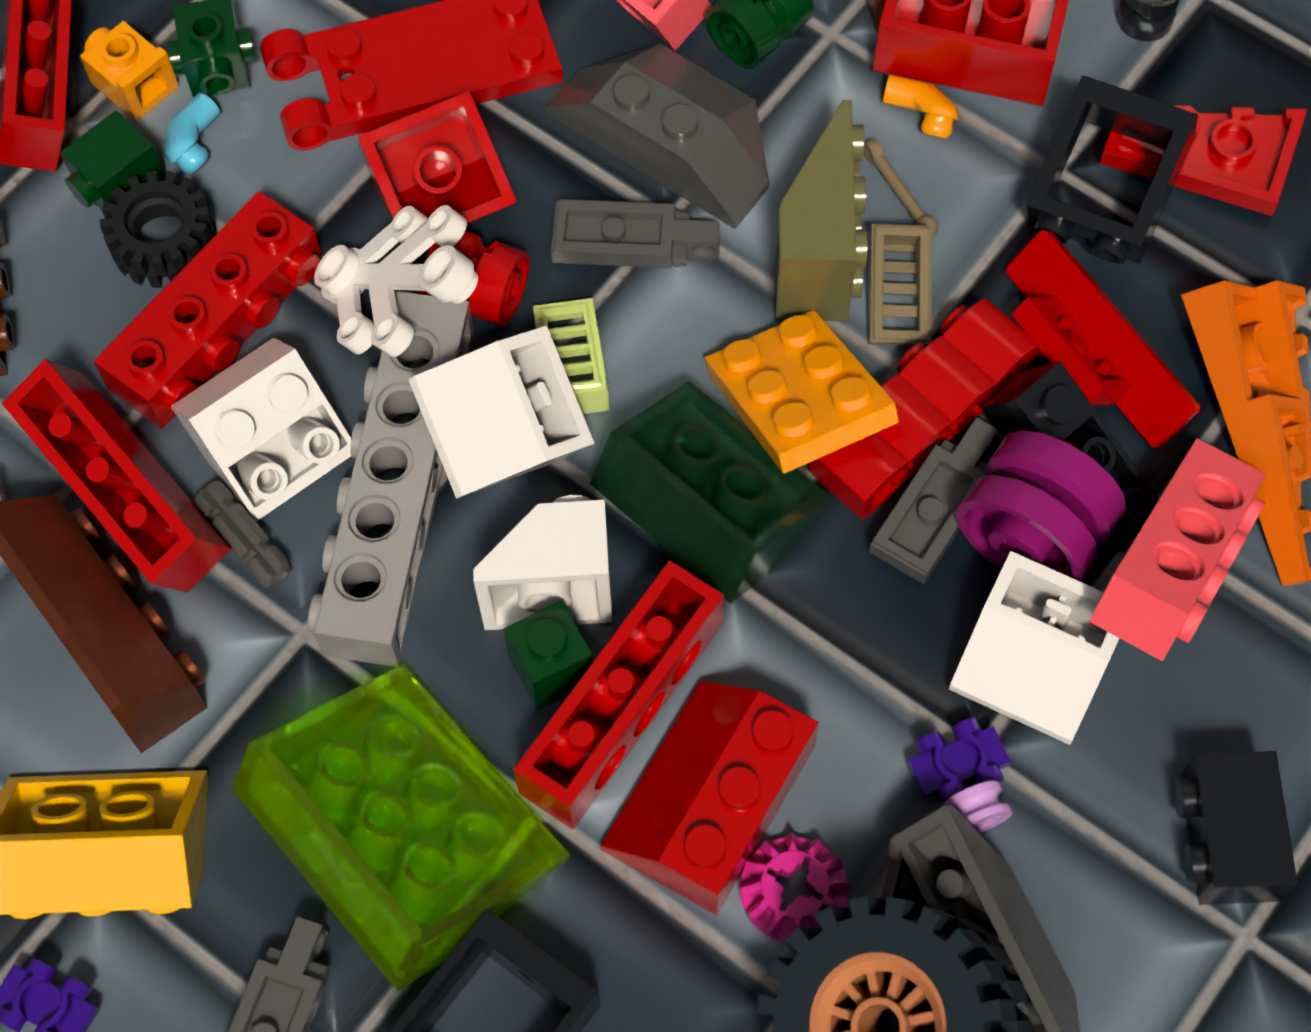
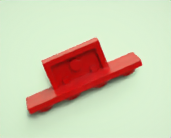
M1041 230L1007 266V275L1026 296V299L1011 315L1023 328L1024 332L1039 344L1037 355L1048 359L1051 363L1061 361L1092 406L1116 404L1153 448L1163 447L1200 411V404L1052 231Z

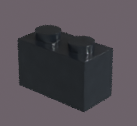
M1277 752L1195 754L1182 772L1181 777L1175 779L1174 801L1179 818H1187L1191 843H1185L1184 872L1189 884H1197L1199 905L1281 902L1298 882Z

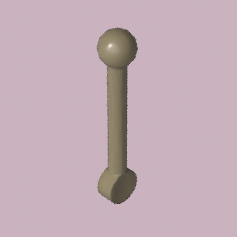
M875 138L865 142L864 156L870 164L876 165L915 220V225L932 226L933 237L938 231L937 220L933 216L925 215L885 159L880 143Z

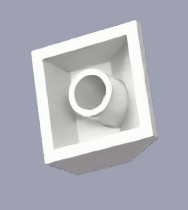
M567 495L557 498L553 503L537 504L473 569L474 585L484 630L503 629L561 600L576 625L613 623L605 500H591L581 495Z

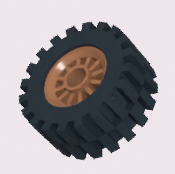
M868 896L848 899L850 908L829 906L814 914L820 925L818 929L798 926L785 940L798 953L794 958H773L765 975L781 982L777 995L759 994L756 1014L773 1015V1032H877L878 1018L887 1008H890L896 1014L900 1025L899 1032H925V1025L935 1023V1032H1032V1021H1017L1015 1004L1028 1001L1023 982L1007 980L1003 970L1012 965L1013 962L1002 947L987 945L983 941L988 934L986 930L974 921L954 917L956 911L938 905L887 896L886 899ZM887 972H893L890 984L888 982ZM866 980L868 981L869 991L862 984ZM912 981L917 987L908 994ZM850 997L858 1006L856 1009L846 1006ZM929 1001L932 1011L921 1013L919 1009ZM843 1019L851 1021V1030L843 1031Z

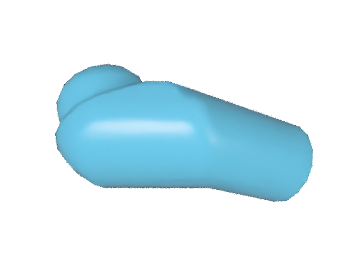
M198 93L169 122L165 130V156L171 164L176 162L186 174H193L208 159L207 150L196 141L199 138L198 135L220 114V109L216 103L206 94Z

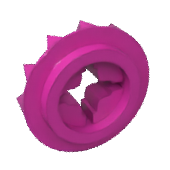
M790 833L783 838L764 841L750 859L746 860L740 881L742 906L752 924L763 934L774 940L787 943L785 940L798 926L818 929L820 925L814 914L829 906L846 908L848 901L849 882L847 881L841 858L835 856L827 849L820 839L810 840ZM803 865L808 866L806 871V887L814 892V895L810 898L799 895L795 898L793 904H788L785 912L781 911L784 887L775 881L776 877L778 878L781 875L784 878H791L796 870H801Z

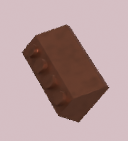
M55 495L0 501V556L139 752L142 754L207 709L196 690V687L204 683L205 679L183 649L172 656L160 639L170 632L151 604L147 601L137 608L126 592L133 588L135 584L115 555L112 554L105 560H102L92 547L93 544L101 540V537L83 511L78 508L68 514Z

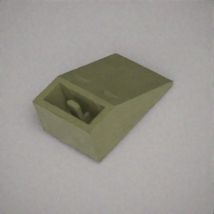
M842 100L779 205L775 259V321H784L792 316L802 315L812 310H815L823 321H848L851 298H862L863 267L867 265L868 248L867 230L861 229V214L865 213L866 180L865 176H860L859 161H863L864 125L853 124L852 100Z

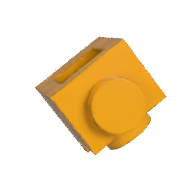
M122 21L112 30L107 27L95 30L85 43V52L80 55L90 82L135 122L179 87L167 52L160 46L155 48L125 21Z

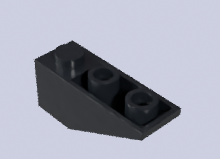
M1061 361L1025 369L982 406L983 410L1004 438L1009 433L1021 430L1044 433L1071 444L1100 464L1115 479L1125 495L1126 511L1107 540L1120 552L1126 551L1134 542L1159 501L1158 497Z

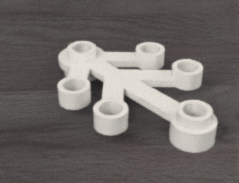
M449 205L437 208L429 218L413 206H406L395 215L387 227L361 249L355 247L349 249L345 245H337L330 249L320 260L316 268L314 282L321 288L322 296L333 304H337L340 324L336 336L338 343L357 355L367 351L372 344L390 357H396L403 353L412 341L414 328L398 316L394 290L427 291L442 303L452 302L459 304L465 301L473 293L478 282V275L474 271L473 262L453 247L466 230V219ZM398 242L401 243V245H399L394 251H392V252H391L387 257H385L380 263H376V262H377L380 258H382L391 248H393ZM434 243L441 246L429 256L424 264H411ZM364 289H369L373 321L363 315L361 311L360 294Z

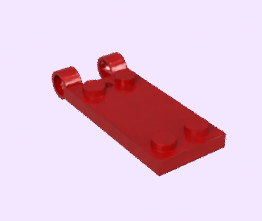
M443 0L306 35L293 29H281L268 34L260 43V52L267 75L273 80L292 81L306 73L320 70L329 103L324 104L322 101L314 98L298 99L286 105L280 113V120L288 145L293 149L301 151L316 149L330 141L372 131L467 91H470L476 105L563 82V68L538 0ZM345 73L353 74L346 77L344 80L339 79L340 76Z

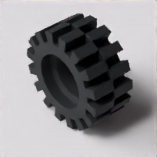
M157 171L146 172L148 182L140 184L135 175L126 179L130 187L129 191L125 192L117 186L111 192L115 204L105 201L102 207L105 219H100V229L113 260L124 276L129 273L132 281L140 285L143 284L147 276L151 288H162V278L169 277L171 282L216 235L215 231L217 229L207 200L201 189L197 191L193 181L186 177L181 183L178 174L167 171L165 180L161 181ZM170 216L181 220L180 229L166 240L149 243L140 241L137 237L139 230L147 222L155 218Z

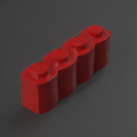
M986 298L978 301L969 309L965 305L955 309L940 328L942 336L927 346L923 343L913 346L897 366L899 374L884 384L876 381L895 402L899 423L809 463L808 471L861 520H864L879 509L895 494L905 481L917 474L936 444L941 446L945 439L950 442L971 426L976 417L979 418L985 412L982 406L1021 372L1034 366L1039 344Z

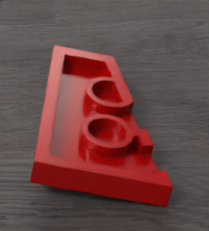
M1172 105L1198 114L1196 137L1174 187L1273 216L1280 199L1307 109H1286L1284 115L1254 114V108L1231 107L1229 114L1198 113L1192 106ZM1110 131L1100 164L1153 180L1165 149Z

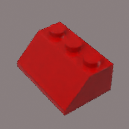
M886 0L879 24L873 71L1044 106L1069 0Z
M700 681L602 842L600 849L717 916L741 876L746 860L750 859L815 748L819 722L760 690Z

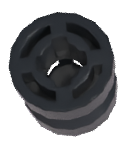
M1121 0L1117 10V23L1127 36L1138 41L1151 42L1161 39L1169 33L1176 16V8L1181 0Z

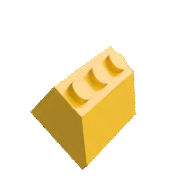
M207 770L8 777L0 792V915H10L17 919H29L44 913L78 912L83 916L94 917L111 911L146 910L153 914H167L181 908H192L204 873L208 796Z

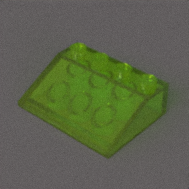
M404 664L250 742L231 788L397 991H400L442 964L487 908L500 917L561 867L570 856L569 852Z

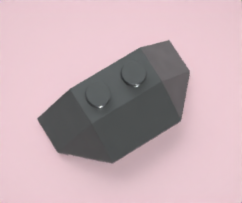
M661 43L580 68L546 106V114L734 229L737 228L769 189V178L755 99Z
M944 805L891 837L888 857L891 858L884 884L882 899H886L887 896L938 905L956 911L954 916L956 918L971 920L988 932L983 941L987 945L1002 947L1012 960L1013 964L1003 970L1007 980L1023 982L1028 1001L1015 1004L1017 1021H1032V1032H1080L1075 991L1011 867L953 805ZM912 981L908 994L917 987ZM929 1001L919 1009L921 1013L932 1011ZM935 1023L925 1025L926 1032H935Z

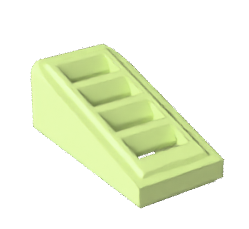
M593 298L534 305L533 313L536 329L544 326L548 327V322L583 317L584 324L548 329L553 340L586 336V342L555 347L560 358L589 355V361L563 364L567 376L589 373L592 375V379L570 382L582 413L609 411V392Z

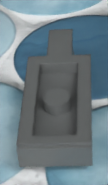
M559 199V201H556L551 244L552 263L672 268V266H687V260L717 261L720 249L719 221L690 220V214L676 211L675 204Z
M976 417L958 446L946 439L941 446L936 444L872 540L869 553L925 584L960 530L955 512L977 478L986 476L984 468L988 463L984 460L995 444L993 439L998 429Z
M297 916L283 951L270 947L264 960L257 959L228 1032H309L327 987L325 982L330 970L328 966L319 963L329 932L324 929V925Z

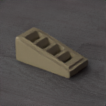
M871 224L867 234L869 345L915 346L918 343H923L927 346L931 343L932 226ZM884 252L914 253V262L884 261ZM884 274L915 275V283L884 282ZM883 295L915 296V305L883 304ZM883 317L916 318V329L883 328Z

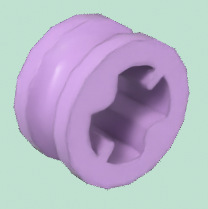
M997 780L968 787L944 802V805H953L978 833L998 826L1013 814L1009 804H1002L999 801L998 796L1003 789Z

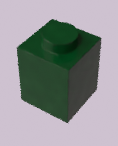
M117 110L113 111L60 152L70 173V176L65 179V183L77 200L86 208L95 204L102 211L105 201L115 204L111 192L117 186L125 192L129 191L130 187L126 179L135 175L140 184L148 182L146 172L157 171L161 181L166 177L154 145Z
M562 600L503 628L508 657L537 711L568 696L593 663L592 653Z

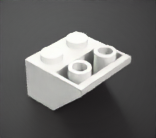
M547 326L496 341L408 379L456 499L553 464L595 444Z
M274 337L170 406L203 457L256 522L351 457V437L295 348Z
M1010 551L983 607L951 681L949 690L1070 745L1119 641L1118 637L1089 622L1104 592Z

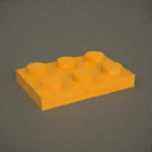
M815 310L787 318L780 325L750 338L732 342L725 349L704 357L711 380L783 474L899 423L895 402Z

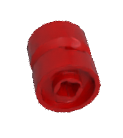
M465 231L461 239L453 247L473 262L474 271L478 275L477 286L466 299L470 304L471 315L504 327L509 324L515 315L523 297L529 276L530 255L524 250L494 241L486 248L479 235ZM434 243L429 249L426 260L441 246ZM420 291L423 295L432 296L427 291Z

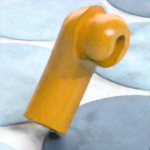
M889 75L883 103L925 113L921 125L924 134L944 139L950 137L953 130V121L958 120L957 106L936 86L930 83Z

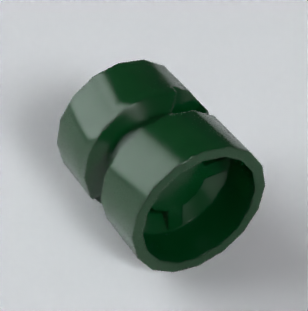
M718 0L705 12V23L716 46L727 58L745 69H754L780 46V40H788L814 16V4L812 0Z

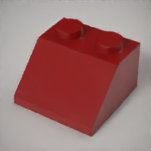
M470 91L358 136L359 149L391 220L406 206H413L429 218L437 208L449 205L466 219L467 224L517 204V200Z

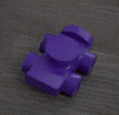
M969 718L953 726L952 730L957 741L945 745L940 732H932L919 738L915 743L920 755L908 759L907 764L921 797L924 799L939 793L944 803L951 796L966 789L965 786L974 779L977 784L995 780L1000 783L1004 779L1000 769L1009 766L1010 760L994 726L982 731L976 718Z
M33 957L25 970L13 965L0 986V1024L15 1032H20L26 1021L37 1027L34 1032H87L99 1009L85 1001L92 990L91 987L71 976L66 977L60 988L51 984L50 981L57 970Z

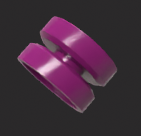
M1025 430L1009 433L1005 436L984 468L986 476L977 478L955 512L958 528L971 546L1001 570L1010 551L1081 582L1098 556L1097 545L1105 543L1126 511L1125 495L1115 479L1100 464L1071 444L1044 433Z

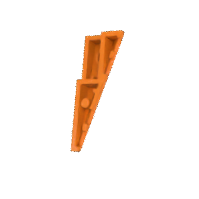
M1223 280L1182 294L1181 297L1239 460L1266 473L1254 497L1266 502L1258 517L1282 586L1311 582V567L1309 566L1303 535L1311 531V511L1308 509L1302 510L1301 482L1311 478L1310 391L1303 386L1298 361L1299 357L1308 353V338L1304 334H1297L1296 309L1307 304L1305 287L1278 280L1258 287Z

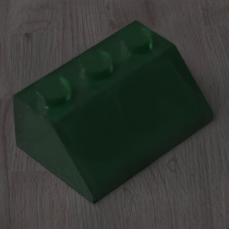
M690 381L610 432L590 485L699 578L723 593L724 599L730 604L770 574L825 508L830 499L826 492L798 469L783 474L752 432Z

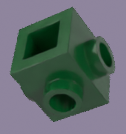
M204 0L173 6L177 39L168 41L169 56L175 76L185 74L192 96L195 97L200 92L206 95H221L231 90L250 87L246 63L256 62L253 39L249 27L240 28L232 0Z

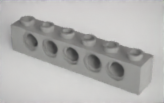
M396 291L395 298L398 316L413 326L414 335L411 343L403 353L396 357H390L382 351L378 367L370 366L367 371L364 385V401L369 406L365 422L357 421L353 428L350 453L351 458L356 460L351 478L343 477L340 482L337 495V514L342 515L337 536L329 535L326 540L322 567L323 572L328 573L323 594H314L308 615L309 632H314L323 656L393 667L400 666L444 469L408 379L468 354L474 334L469 301L465 300L459 304L452 302L442 303L430 295ZM416 359L429 360L426 365L420 368L405 367L409 362ZM403 413H414L417 415L414 420L408 423L397 424L392 422L396 416ZM390 468L405 470L400 477L394 480H381L378 478L382 472ZM378 524L392 526L390 532L383 537L368 538L364 536L366 531L372 526ZM370 581L379 584L378 589L370 596L356 598L350 595L352 589L360 583Z

